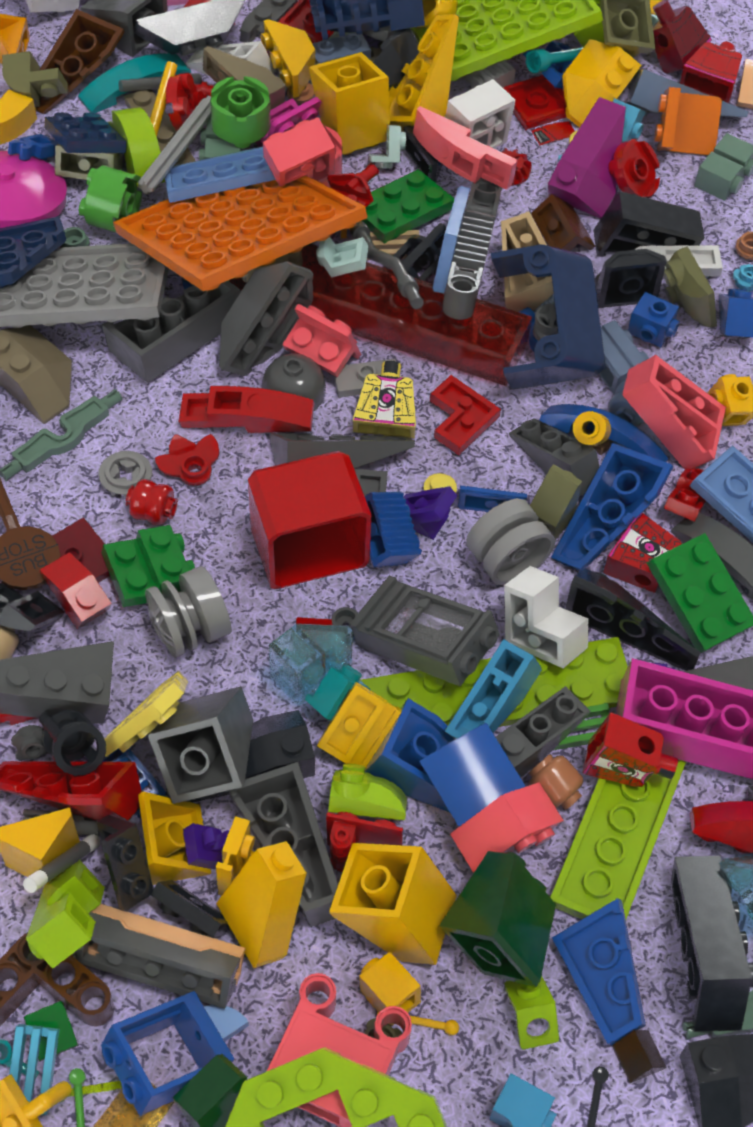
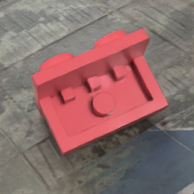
M297 304L295 311L299 319L283 342L284 349L313 359L322 370L338 377L351 356L359 359L361 356L357 341L351 333L352 329L340 320L336 319L335 322H332L325 318V314L314 306L309 305L306 308Z

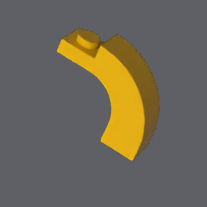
M8 90L1 97L0 145L22 135L37 120L33 98L12 90Z

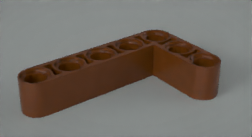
M26 933L0 958V985L10 978L18 980L13 989L0 991V1026L38 985L42 986L59 1002L62 1001L66 1008L90 1026L104 1025L114 1014L115 1006L109 987L72 955L53 969L44 959L28 960L27 958L31 950L26 940ZM62 974H75L73 981L69 984H56L58 977ZM101 997L105 999L103 1005L96 1010L85 1008L86 1003L91 998Z

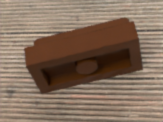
M551 194L531 213L548 246L571 251L578 244L589 250L595 247L573 206L554 194Z

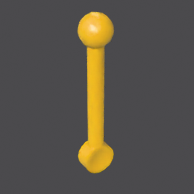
M409 1015L412 1024L444 1030L450 1036L456 1035L460 1029L458 1022L455 1020L442 1022Z

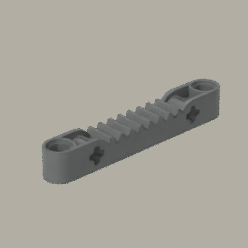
M480 178L476 183H472L447 279L442 310L447 316L454 319H468L474 313L502 187L483 178Z

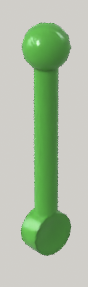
M80 1068L73 1069L70 1072L69 1081L74 1085L77 1127H85L82 1084L86 1080V1075Z

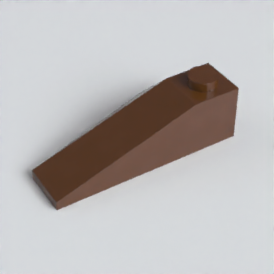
M76 9L40 70L59 68L67 81L68 93L58 94L55 97H40V107H35V110L46 114L111 56L125 33L124 29Z

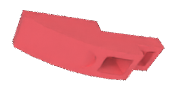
M421 106L417 108L413 134L435 159L473 183L483 178L506 190L512 185L518 162L517 159L470 138L471 129Z

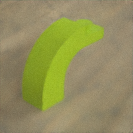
M140 107L111 111L113 121H109V125L126 140V153H124L127 172L139 175L142 178L161 153L152 122L145 110Z

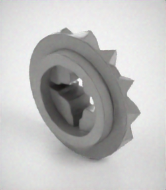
M134 451L116 452L108 456L99 468V480L102 488L110 491L113 497L120 494L126 498L127 492L132 485L136 486L141 479L150 480L153 476L149 460L142 454ZM119 468L126 473H131L132 480H127L125 477L120 478Z

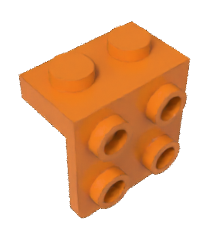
M669 87L664 94H660L658 112H662L661 122L656 124L654 142H658L657 150L709 155L711 151H714L717 143L722 106L721 98L680 93L681 88Z

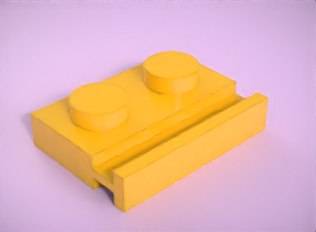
M355 682L318 740L317 747L345 764L363 765L366 769L401 714V708L393 706L386 699Z
M237 816L233 820L222 849L223 863L217 862L216 865L218 895L220 896L223 895L255 852L252 851L255 837L250 834V820Z

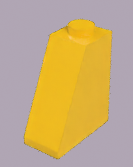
M287 841L256 849L216 903L240 946L245 948V954L253 968L279 961L288 952L307 873Z

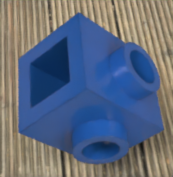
M645 292L632 311L628 331L631 335L661 348L667 337H674L679 327L680 321L676 320L679 306Z

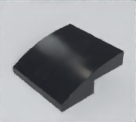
M0 583V625L17 630L33 631L61 618L65 613L63 609L39 591L24 597L16 590Z

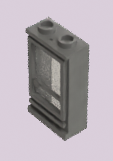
M390 575L349 624L358 646L458 686H461L466 678L476 670L479 661L495 645L500 635L492 611L487 610L483 612L398 582L396 577Z

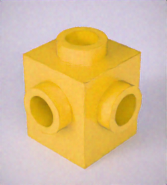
M724 375L707 392L726 407L722 426L745 425L753 418V385L750 376Z

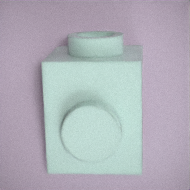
M387 125L386 155L369 154V161L375 162L377 168H393V163H400V150H405L406 132H401V126Z
M330 237L320 241L319 248L316 250L317 260L321 266L325 267L331 277L366 268L368 244L363 237L334 244Z

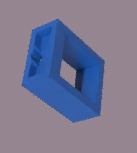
M195 991L111 1025L101 1043L102 1055L106 1064L114 1069L122 1083L124 1097L130 1104L134 1105L139 1116L174 1101L172 1097L216 1055L223 1054L232 1063L235 1060ZM174 1025L199 1069L154 1089L129 1044Z

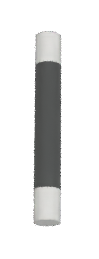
M92 834L24 879V889L29 893L37 891L78 860H81L97 849L101 844L100 838Z

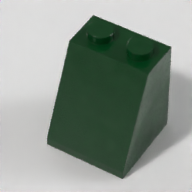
M488 851L439 926L484 975L537 987L541 981L556 904L545 892V885L534 878L525 868L526 863L520 856L512 852H506L505 854Z

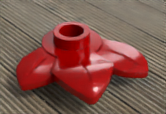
M175 434L169 445V454L155 457V462L163 474L180 477L188 485H201L211 477V465L219 457V445L212 434L205 436L197 444ZM193 469L200 470L198 472H190Z

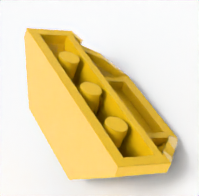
M590 39L562 75L564 97L567 105L565 108L566 117L580 128L598 98L601 97L613 102V99H617L642 65L622 48L608 46L603 42Z

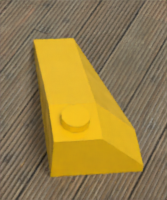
M456 14L435 16L417 45L419 53L410 65L408 63L405 64L402 69L405 75L395 89L392 86L389 90L390 125L401 126L402 132H404V127L414 126L419 106L443 117L446 115L459 20Z

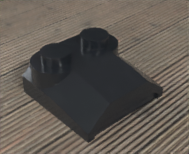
M649 249L614 253L604 262L601 272L595 277L599 308L638 304L645 292L658 297L667 262L666 257Z

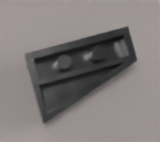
M621 191L618 192L593 230L597 257H606V252L635 250L640 246H699L705 238L700 211Z

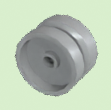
M516 498L505 501L484 514L467 535L466 546L479 562H483V569L496 585H505L529 566L540 567L553 551L556 539L544 523L538 521L537 514L527 501Z

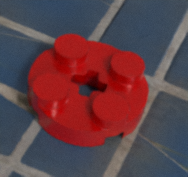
M191 73L171 76L167 82L166 102L167 104L172 103L174 113H169V118L176 131L180 129L204 98L203 92L197 91Z
M631 139L617 147L614 159L609 162V172L615 177L622 192L645 198L650 197L659 186L660 177L655 179V169L660 168L659 161L653 148L647 142L636 141L637 139Z

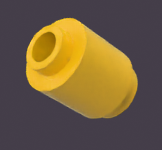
M587 411L581 413L575 419L573 433L575 438L582 444L598 446L605 443L610 437L611 424L604 415ZM589 422H593L595 431L588 435L586 432Z

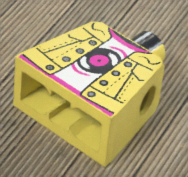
M384 361L382 363L381 375L368 374L366 376L353 416V432L415 438L416 418L413 380L407 377H400V363Z

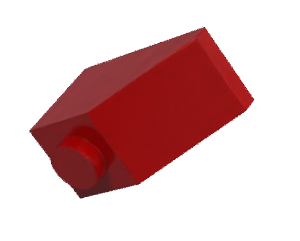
M70 552L39 570L77 629L107 612L112 604L94 575Z

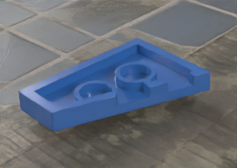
M617 898L552 937L609 1045H613L632 1031L646 1026L622 900Z

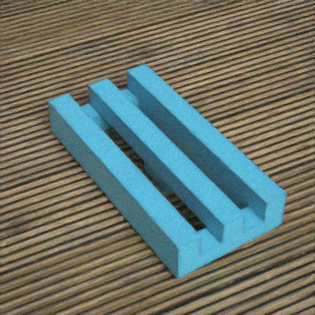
M18 1024L16 1026L10 1074H12L20 1087L26 1035H31L23 1093L28 1102L33 1100L41 1036L48 1038L40 1094L52 1087L60 1029ZM47 1110L46 1112H44V1113L41 1114V1115L46 1116V1115L48 1114V1111H49V1110Z

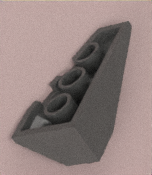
M270 433V444L275 466L340 451L349 455L353 467L357 468L415 447V440L404 436L361 435L360 440H355L354 436L332 434L329 436V440H324V437L312 435V433Z

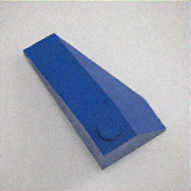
M612 443L551 559L578 571L586 568L658 497L673 469V465Z
M408 698L401 707V714L370 760L365 772L393 782L408 797L449 812L419 761L455 739L445 733V729L448 726L439 716Z

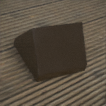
M634 1030L612 1045L629 1083L666 1069V1065L648 1030Z

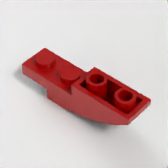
M210 386L209 393L183 394L179 423L182 428L245 427L248 433L310 432L312 430L315 403L312 399L263 388Z
M753 801L711 803L692 808L690 812L692 833L697 834L698 837L708 842L718 841L730 845L741 853H753Z

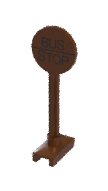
M0 478V516L6 528V533L0 536V582L9 588L18 590L39 588L46 584L39 570L60 558L59 546L52 535L41 528L20 526Z

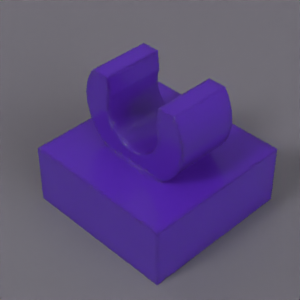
M194 823L184 828L183 834L188 865L216 869L217 862L223 863L222 849L229 831L226 830L222 833L221 829Z

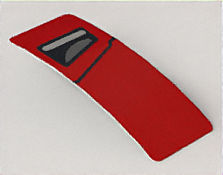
M569 121L553 123L531 130L540 146L560 139L570 138V135L575 132Z

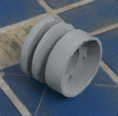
M203 566L180 574L181 592L179 593L168 580L161 584L163 595L155 586L145 590L149 609L148 613L159 639L166 645L174 658L185 653L183 641L191 651L197 649L196 631H199L208 643L227 636L232 632L231 621L224 600L212 576Z

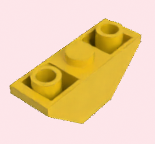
M269 19L264 20V33L260 37L266 51L268 50L270 53L272 66L274 69L279 70L280 79L288 87L292 97H299L311 79L309 67L315 65V48L306 31Z

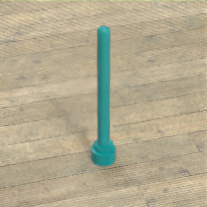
M583 47L551 53L542 48L530 50L526 55V66L531 73L544 72L551 64L573 61Z

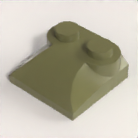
M600 0L605 45L618 46L632 57H636L640 53L650 54L655 50L650 0Z
M688 246L681 248L666 262V269L663 275L668 285L665 288L666 296L670 303H678L680 308L682 307L690 317L701 325L710 328L716 327L714 291Z

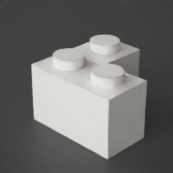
M492 79L448 100L445 118L471 129L470 138L495 149L507 142L515 99Z
M529 566L504 585L506 641L533 656L561 668H564L588 648V618L559 607V577Z

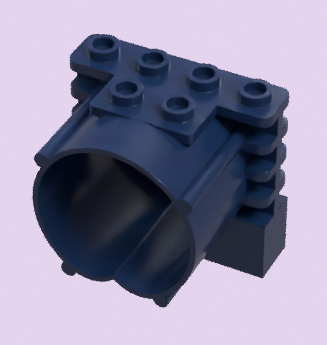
M309 0L315 32H321L323 40H328L327 30L339 32V37H345V33L356 32L359 35L363 31L373 30V32H378L379 28L390 26L391 31L425 26L422 0Z

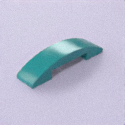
M157 53L144 55L128 60L106 71L86 86L78 94V98L90 113H97L116 105V97L130 92H121L119 90V80L163 76L166 62L177 64L178 67L175 75L191 73V70L177 54Z

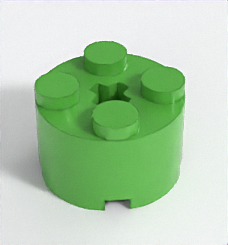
M244 76V80L234 81V77H228L219 81L213 87L210 101L212 130L219 138L233 143L237 148L244 149L268 133L271 126L270 97L268 88L264 83L253 77Z
M104 165L98 169L91 168L87 175L88 189L86 198H82L80 202L79 215L85 217L88 225L116 233L113 222L136 213L140 209L142 192L137 190V183L141 177Z

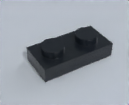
M173 880L159 881L151 893L152 897L161 902L159 904L161 910L173 917L178 918L182 916L191 922L190 928L195 933L214 938L225 935L230 929L228 922L221 912Z

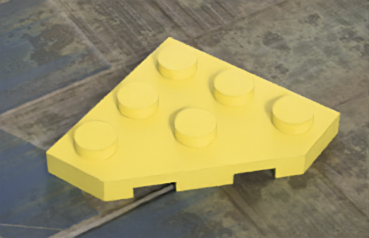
M177 671L157 687L104 738L106 742L105 757L118 748L124 753L139 738H144L158 724L164 723L177 711L175 707L179 704L178 700L184 694L188 684V680L180 671Z

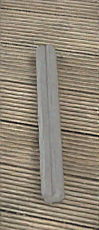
M207 96L200 101L138 181V187L142 189L144 194H149L156 190L210 119L211 96Z

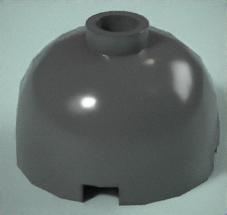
M296 353L282 355L273 360L263 376V389L286 392L312 399L315 403L314 411L324 401L326 384L322 369L313 359L305 355Z

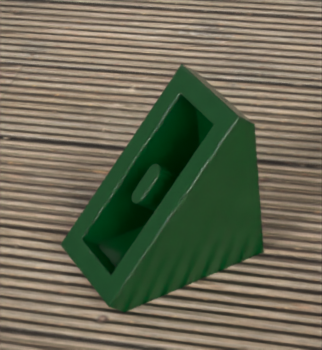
M219 1054L212 1058L172 1098L192 1127H225L242 1084L247 1080V1076L227 1057Z

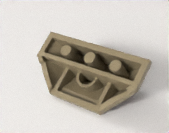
M26 325L21 328L1 329L0 385L43 424H46L70 406L72 360L32 325Z

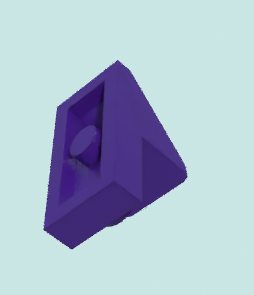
M450 486L404 495L403 498L406 499V504L410 509L409 517L412 518L411 523L414 524L413 529L417 533L432 540L435 539L449 517L448 514L450 513L452 503L458 496Z

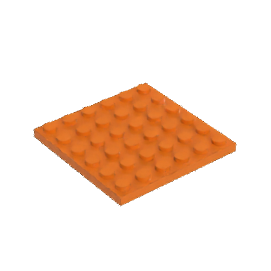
M305 175L281 187L276 180L172 203H169V199L113 223L118 235L200 290L210 291L217 289L221 283L232 278H240L247 275L252 269L270 265L281 256L288 253H297L308 244L326 240L337 231L353 228L357 222L367 218V212L364 205Z

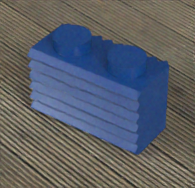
M401 491L370 492L364 496L371 513L370 557L373 567L404 565L421 555L420 541L415 534L416 530L413 529L414 524L411 523L412 518L409 517L410 509L406 504V499L403 498L404 493Z

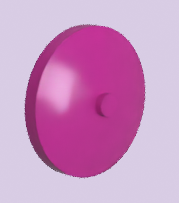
M0 151V228L60 215L66 205L67 186L63 176L55 175L54 166L35 156H31L28 160L19 159L20 154L10 155L8 151Z

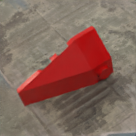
M3 761L0 764V790L61 810L70 808L71 813L100 820L107 815H111L128 821L140 808L138 794L142 790L135 762H102L94 771L86 775L77 776L65 773L57 766L55 761ZM70 762V763H71L73 766H77V765H83V764H85V763H87V762Z

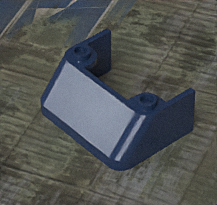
M543 244L491 253V260L500 278L526 273L535 277L552 275L558 334L545 336L537 342L534 349L535 363L503 368L504 375L511 389H522L590 378L601 373L605 366V354L595 274L591 260L583 254Z

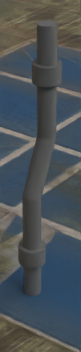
M363 221L357 222L353 228H350V233L353 239L362 237L368 244L367 258L390 268L398 281L397 287L401 295L408 299L412 308H421L424 302L418 292L419 286L415 278L407 273L399 258L376 249L370 238V230L366 223Z

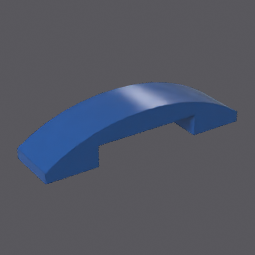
M559 404L550 406L540 416V422L569 434L573 430L575 419L581 413L587 411L600 413L611 424V434L608 439L636 452L664 462L668 461V457L645 432L629 421L605 410L585 405ZM589 422L586 429L594 432V423Z

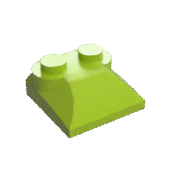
M343 764L342 770L334 772L328 812H349L359 816L405 820L407 797L402 789L393 782L365 772V766L358 764Z

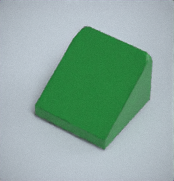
M62 1001L24 1016L26 1025L60 1029L56 1055L78 1046ZM41 1036L39 1061L45 1060L48 1037Z

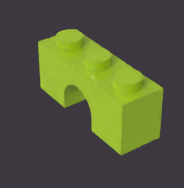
M78 860L44 886L26 936L31 952L38 959H44L52 969L91 940L96 921L88 913L101 904L105 887L81 860Z

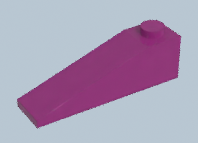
M601 97L598 98L560 158L548 182L549 196L554 194L572 205L573 208L602 218L616 195L617 182L615 177L610 174L608 166L609 162L614 159L617 147L622 143L626 113L625 106Z

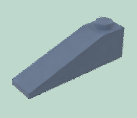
M641 69L636 72L632 79L626 103L646 112L644 116H647L649 112L662 114V112H658L660 94H664L669 87L681 88L680 93L707 94L648 70ZM722 101L720 116L747 117L749 111Z

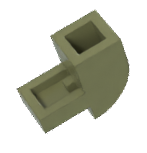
M30 51L2 55V72L5 82L12 91L33 98L35 107H40V97H55L58 94L68 93L67 81L59 68L40 70L39 64Z

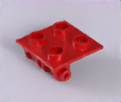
M327 812L326 814L327 845L330 846L331 864L339 872H343L352 843L402 845L403 828L397 827L391 821L376 820L372 822L362 820L349 812H338L337 814Z

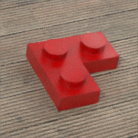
M452 375L430 394V402L450 415L435 429L434 438L457 455H460L500 417L501 409Z

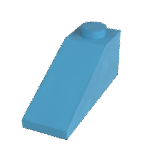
M503 639L448 725L445 733L457 739L485 723L489 725L494 733L522 702L542 671L536 658Z

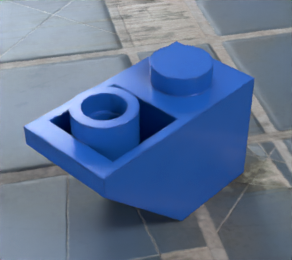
M729 288L728 294L719 293L721 334L753 338V292Z

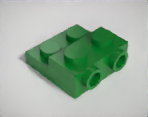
M171 525L138 530L136 539L103 544L101 553L123 608L147 603L145 590L152 586L157 587L163 595L161 584L166 580L173 584L178 593L181 592L180 574L195 568L192 560H185L183 555L185 550L183 537L180 533L174 534Z

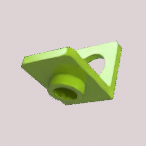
M541 976V981L537 987L513 981L504 982L505 991L516 1013L518 1039L521 1049L557 1043L559 1041L556 1003L543 977ZM542 1018L548 1021V1029L542 1035L531 1036L527 1033V1026L534 1019Z

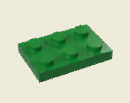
M417 169L372 191L371 194L374 201L366 207L367 218L362 221L366 223L370 232H373L385 244L408 230H413L451 211L455 198Z
M706 533L647 562L649 569L690 641L699 652L703 653L753 626L752 612Z

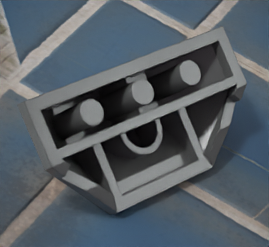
M286 261L257 269L253 272L222 321L219 367L222 370L246 376L252 372V367L264 363L282 349L283 342L299 319L295 307L297 304L308 308L313 302V273L311 270Z

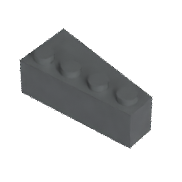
M298 762L245 779L243 787L228 790L232 802L242 818L250 820V831L260 847L287 841L307 874L299 909L309 925L313 927L336 919L329 913L338 883Z

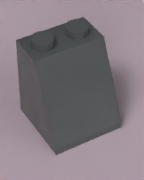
M90 0L80 8L85 13L123 28L125 33L116 48L131 57H134L150 44V42L136 35L134 29L137 19L168 12L167 0Z
M242 686L179 702L175 707L177 711L164 723L158 724L148 734L173 804L243 787L253 717Z

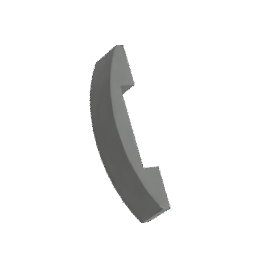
M701 513L695 522L684 518L671 529L670 532L683 543L706 533L728 573L749 590L747 596L753 600V546L747 540L719 521Z

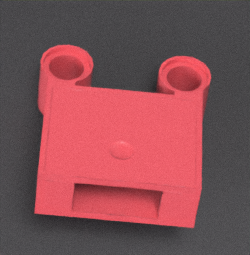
M311 974L301 983L299 990L300 1001L267 1071L326 1047L345 1058L389 1075L397 1054L404 1051L409 1044L412 1028L411 1017L401 1007H386L376 1016L374 1038L330 1019L336 1007L335 984L325 974ZM315 991L324 992L329 997L322 1004H313L307 999L309 994ZM393 1023L400 1026L403 1033L399 1037L392 1038L385 1035L382 1028L387 1024ZM338 1090L297 1107L339 1127H352Z

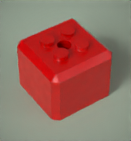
M335 451L253 471L248 478L250 527L270 588L280 589L364 568L369 564L371 513L349 455Z

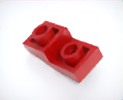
M686 468L680 475L675 489L668 496L664 509L695 522L707 501L693 490L690 484L704 470Z

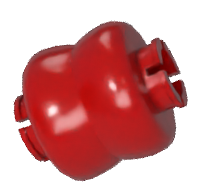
M141 479L136 486L132 485L129 488L125 504L129 507V513L132 518L147 520L154 525H163L168 518L172 519L175 515L178 499L174 498V491L171 486L156 484L149 479Z

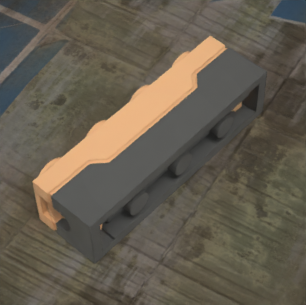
M100 904L90 912L89 915L96 923L91 940L76 951L75 958L80 963L179 995L195 991L200 1001L226 1008L241 975L245 953L244 947L104 904Z

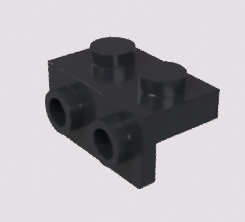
M107 815L97 821V826L118 906L126 911L151 896L154 888L137 825Z

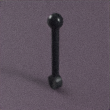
M601 1066L596 1067L592 1073L595 1084L587 1127H595L602 1086L609 1077L607 1069Z

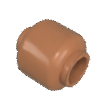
M549 754L528 773L531 776L528 786L540 782L555 808L561 805L567 810L582 796L578 789L583 784V777L568 759L562 755L553 758Z

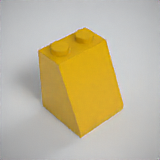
M362 52L309 67L315 97H318L321 101L318 110L323 126L335 130L341 137L342 155H348L356 150L375 147L379 143L386 142L387 125H390L389 77Z
M352 843L329 913L387 953L391 952L401 962L436 965L445 937V932L439 925L454 904L457 895L423 847Z

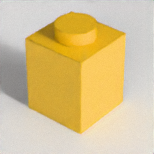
M388 952L381 959L374 958L370 960L361 970L359 975L360 992L376 1011L380 1012L386 1007L397 1006L409 1013L421 1003V985L391 952Z

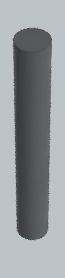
M200 73L192 74L194 83L201 84L202 77ZM162 76L119 80V90L126 92L159 89Z

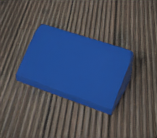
M460 485L458 507L459 509L488 512L505 501L516 498L527 500V494Z

